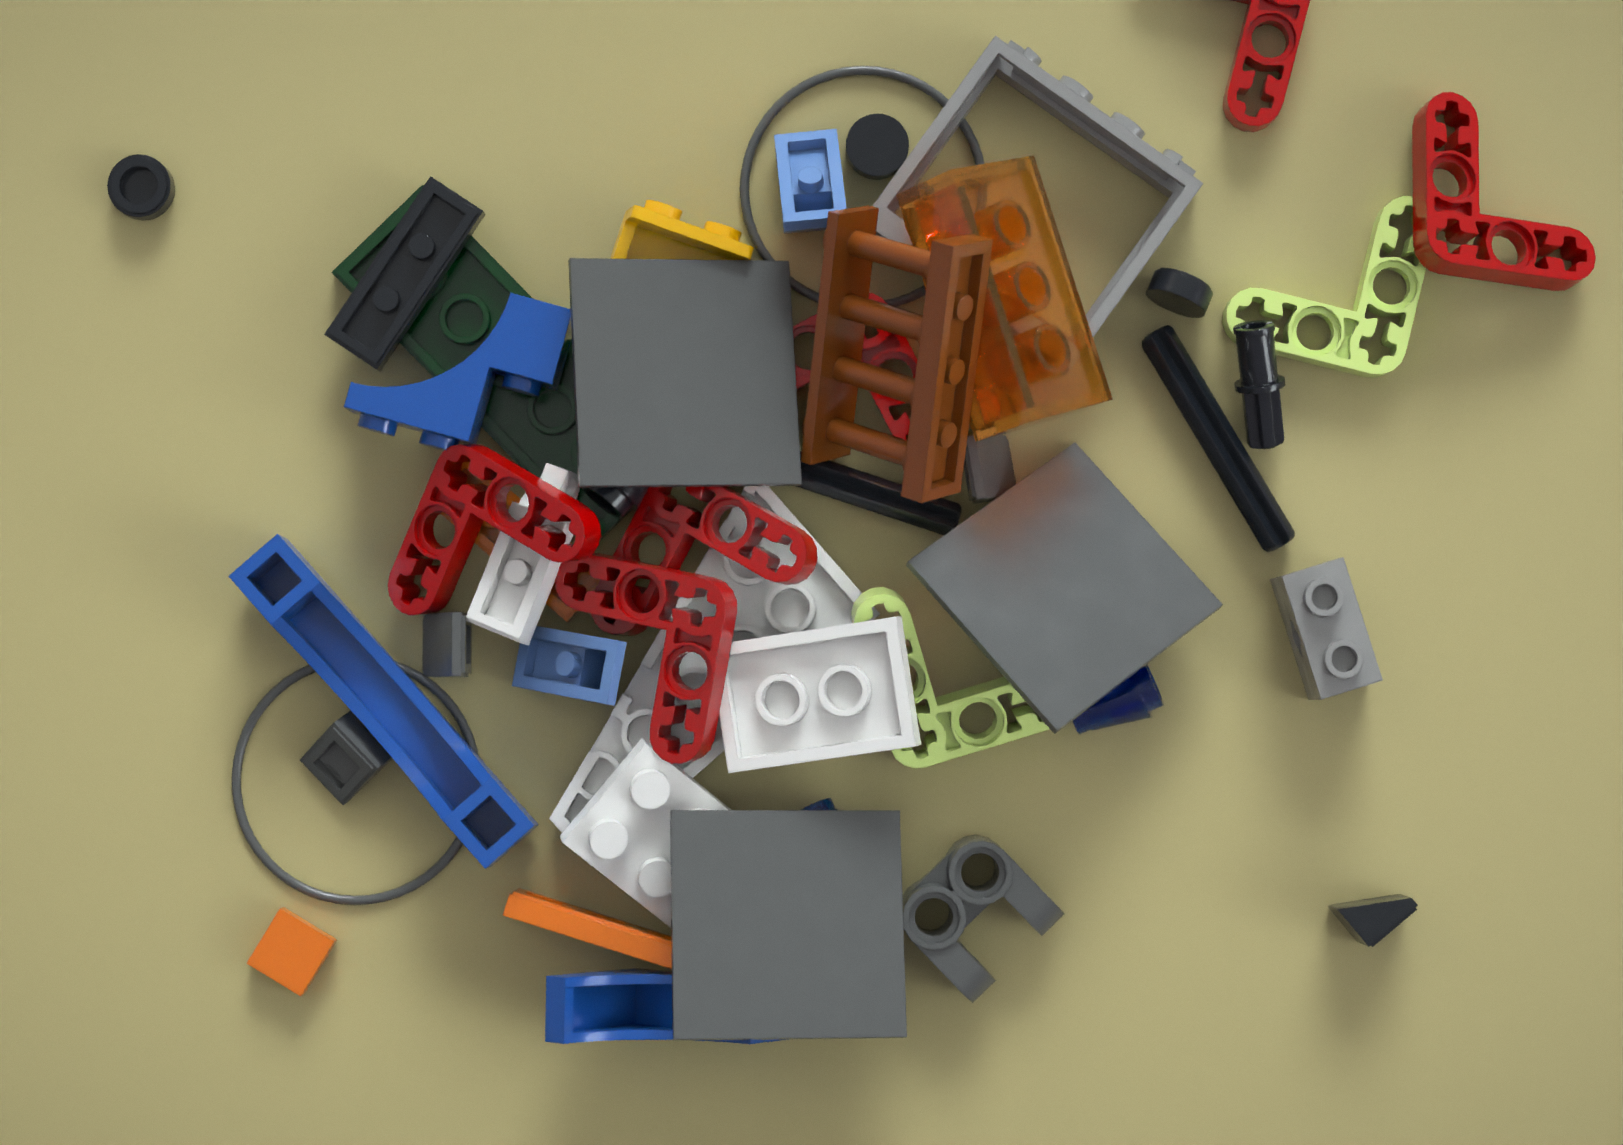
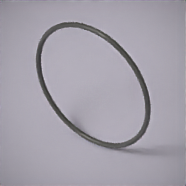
M849 66L817 74L787 91L772 105L757 125L748 143L740 175V201L744 222L749 237L761 258L767 261H775L764 246L753 220L749 195L750 171L763 133L773 118L792 99L820 83L854 75L881 76L907 83L920 89L943 107L949 99L928 83L910 74L879 66ZM964 118L959 127L967 139L973 154L978 181L977 206L969 234L978 235L987 203V176L979 143L970 125ZM790 276V284L793 290L818 303V292L807 288ZM927 283L910 293L887 299L885 302L888 305L898 307L925 296Z
M396 661L410 678L425 686L442 701L457 722L465 741L479 756L475 739L467 720L451 697L423 673ZM307 665L290 674L274 686L255 707L242 729L232 767V796L239 825L248 844L265 867L284 883L305 895L322 901L345 905H368L401 897L429 882L447 866L463 845L457 836L446 853L430 869L411 882L382 893L352 896L322 891L292 877L265 852L248 822L241 792L242 762L248 740L258 719L272 701L295 682L316 672L310 665Z

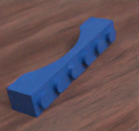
M276 534L228 576L271 626L300 654L363 723L413 782L443 822L485 869L493 866L539 825L288 539Z

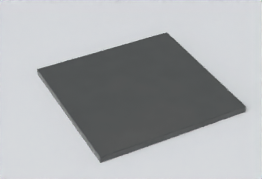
M570 258L568 260L578 488L800 486L802 484L789 261Z
M1076 443L1070 445L911 558L906 564L1054 734L1206 620L1223 605Z
M900 810L670 811L673 1041L907 1037Z

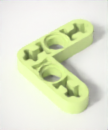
M1402 196L1393 199L1378 212L1373 224L1353 310L1263 288L1250 287L1237 293L1227 303L1222 316V325L1226 335L1236 343L1233 327L1245 322L1240 318H1236V310H1245L1252 301L1260 304V315L1275 320L1283 316V307L1291 309L1292 314L1284 326V343L1275 341L1276 355L1362 377L1377 378L1393 371L1401 364L1406 354L1426 268L1415 255L1413 234L1406 239L1401 255L1402 257L1414 256L1413 264L1399 257L1381 258L1379 254L1381 249L1390 253L1396 247L1398 229L1389 226V220H1396L1404 211L1411 213L1410 220L1411 224H1413V196ZM1383 270H1393L1404 278L1406 295L1400 303L1395 305L1386 304L1375 296L1373 281L1377 273ZM1366 309L1380 317L1398 316L1400 318L1399 325L1391 321L1384 325L1381 344L1391 348L1390 356L1387 355L1379 358L1375 365L1368 362V351L1359 348L1360 341H1366L1373 336L1378 318L1366 319ZM1309 315L1318 316L1329 325L1331 336L1325 348L1310 350L1299 342L1297 326L1303 317ZM1275 327L1274 337L1280 328Z
M876 587L861 593L854 602L851 611L852 623L871 619L873 617L872 607L877 604H884L888 612L898 611V616H902L905 640L908 639L909 646L906 647L908 661L915 668L917 676L912 686L917 720L923 731L933 730L932 734L924 737L925 747L920 750H913L912 747L891 750L895 759L904 766L911 768L932 766L1050 729L1029 705L1011 709L1017 721L1007 724V714L998 696L1007 693L1012 706L1026 701L1005 677L935 697L911 613L902 596L892 589ZM923 699H926V705H916ZM977 702L988 704L994 709V720L986 731L972 734L960 727L959 718L966 706Z

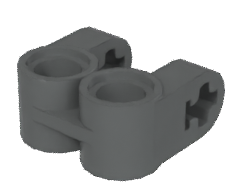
M980 835L965 836L953 843L946 856L920 881L909 886L903 894V926L906 934L972 1003L996 980L958 940L964 928L989 904L994 903L1001 897H1004L1041 936L1065 914L997 843L988 837ZM978 853L991 856L994 860L995 868L989 881L983 885L973 886L962 880V865L968 857ZM931 898L941 899L948 904L949 908L948 919L939 928L932 930L923 929L915 923V912L920 903Z

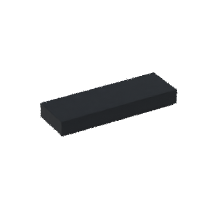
M430 176L324 335L381 372L486 215L484 211Z

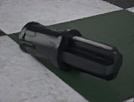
M1267 320L1243 322L1233 327L1236 336L1240 379L1234 382L1235 391L1242 393L1247 444L1253 449H1271L1282 444L1284 441L1279 389L1285 386V377L1278 375L1274 341L1275 326L1272 321Z

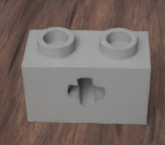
M1344 557L1270 579L1308 700H1322L1383 681Z

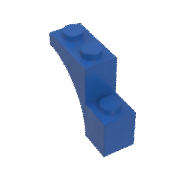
M510 293L506 307L490 335L464 361L434 378L414 384L380 387L351 382L344 408L360 415L357 426L389 436H395L397 426L422 432L420 444L442 451L450 446L459 445V443L476 444L496 374L504 376L502 387L522 394L539 397L541 387L555 391L558 390L572 340L571 311L565 307Z
M631 968L546 976L545 1042L569 1044L614 1040H673L672 971ZM773 1039V1040H693V1041H715V1042H730V1043H741V1044H756V1043H765V1042H773V1041H781V1040H789V1039Z

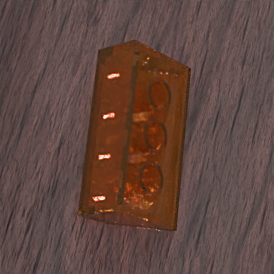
M1034 155L950 169L896 194L912 246L931 251L932 240L967 234H975L993 239L970 416V426L975 442L1018 431L1113 400ZM922 276L926 290L927 280L926 277Z

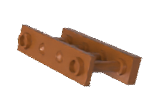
M867 205L828 211L827 227L823 236L824 254L807 409L802 425L803 445L801 462L813 465L848 456L851 454V449L902 466L904 474L901 496L924 503L960 493L993 239L975 234H967L932 240L930 251L877 236L876 229L879 212L877 207ZM873 262L926 277L927 285L923 315L868 299ZM865 325L918 341L919 351L915 378L861 361ZM858 387L910 404L911 416L908 440L854 423Z

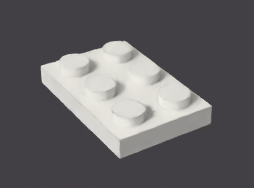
M902 616L732 642L719 712L728 773L921 745Z
M642 738L563 831L560 838L563 844L671 928L670 811L731 809L676 764H671L661 759L654 752L652 745Z

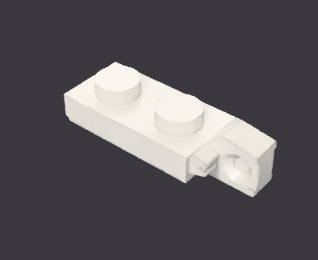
M546 463L540 479L577 499L580 490L578 488V475L564 468ZM526 492L519 503L512 501L508 512L515 520H521L528 511L529 501ZM546 518L542 525H553L566 534L564 544H570L573 534L569 531L571 521L552 522ZM500 531L467 612L466 621L529 646L562 562L557 563L548 560Z

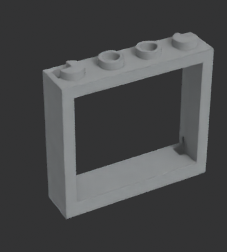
M995 36L873 204V207L879 208L876 235L931 251L932 240L896 215V213L995 76L1002 79L1168 197V201L1070 337L1063 334L988 280L983 319L1065 377L1203 183L1193 176L1196 171L1181 161L1183 156L1170 149H1165L1163 153H1160L1143 141L1144 131L1131 119L1118 112H1114L1109 117L1091 104L1093 95L1079 82L1064 75L1060 80H1057L1039 67L1042 60L1032 49L1027 47L1025 50L1012 40L1007 44Z

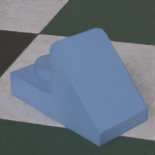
M837 129L774 135L784 234L826 230L828 211L847 209Z
M536 626L529 646L522 643L519 645L512 686L615 706L627 642Z

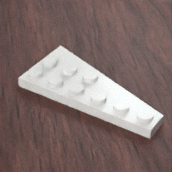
M769 486L744 487L741 495L799 527L813 538ZM733 507L719 529L722 538L727 543L739 540L745 533L747 518L744 512L739 507ZM763 537L757 547L764 548L780 558L778 568L782 564L793 566L797 558L790 551L791 543L783 545L771 542ZM814 538L813 541L817 547L818 557L815 569L807 579L798 584L785 585L764 579L711 547L695 571V574L722 580L733 590L737 599V616L732 642L851 624V611L854 602L862 592ZM707 593L705 597L687 599L679 597L675 607H686L702 612V621L704 617L715 616L716 605L707 601ZM874 606L872 607L873 617L866 621L874 620L880 615ZM661 629L633 679L624 694H622L600 735L549 819L561 833L569 826L642 738L651 744L650 723L667 630ZM694 652L687 653L682 658L679 666V674L687 686L693 689L700 688L707 677L705 660ZM675 697V705L687 704V709L701 707V700H681ZM720 716L711 750L700 759L676 764L692 778L725 750ZM685 719L683 723L674 724L671 727V735L680 738V748L683 744L692 743L694 740V732H689L685 729Z

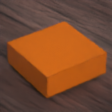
M282 907L275 915L246 964L297 995L303 996L337 942V939L285 907Z

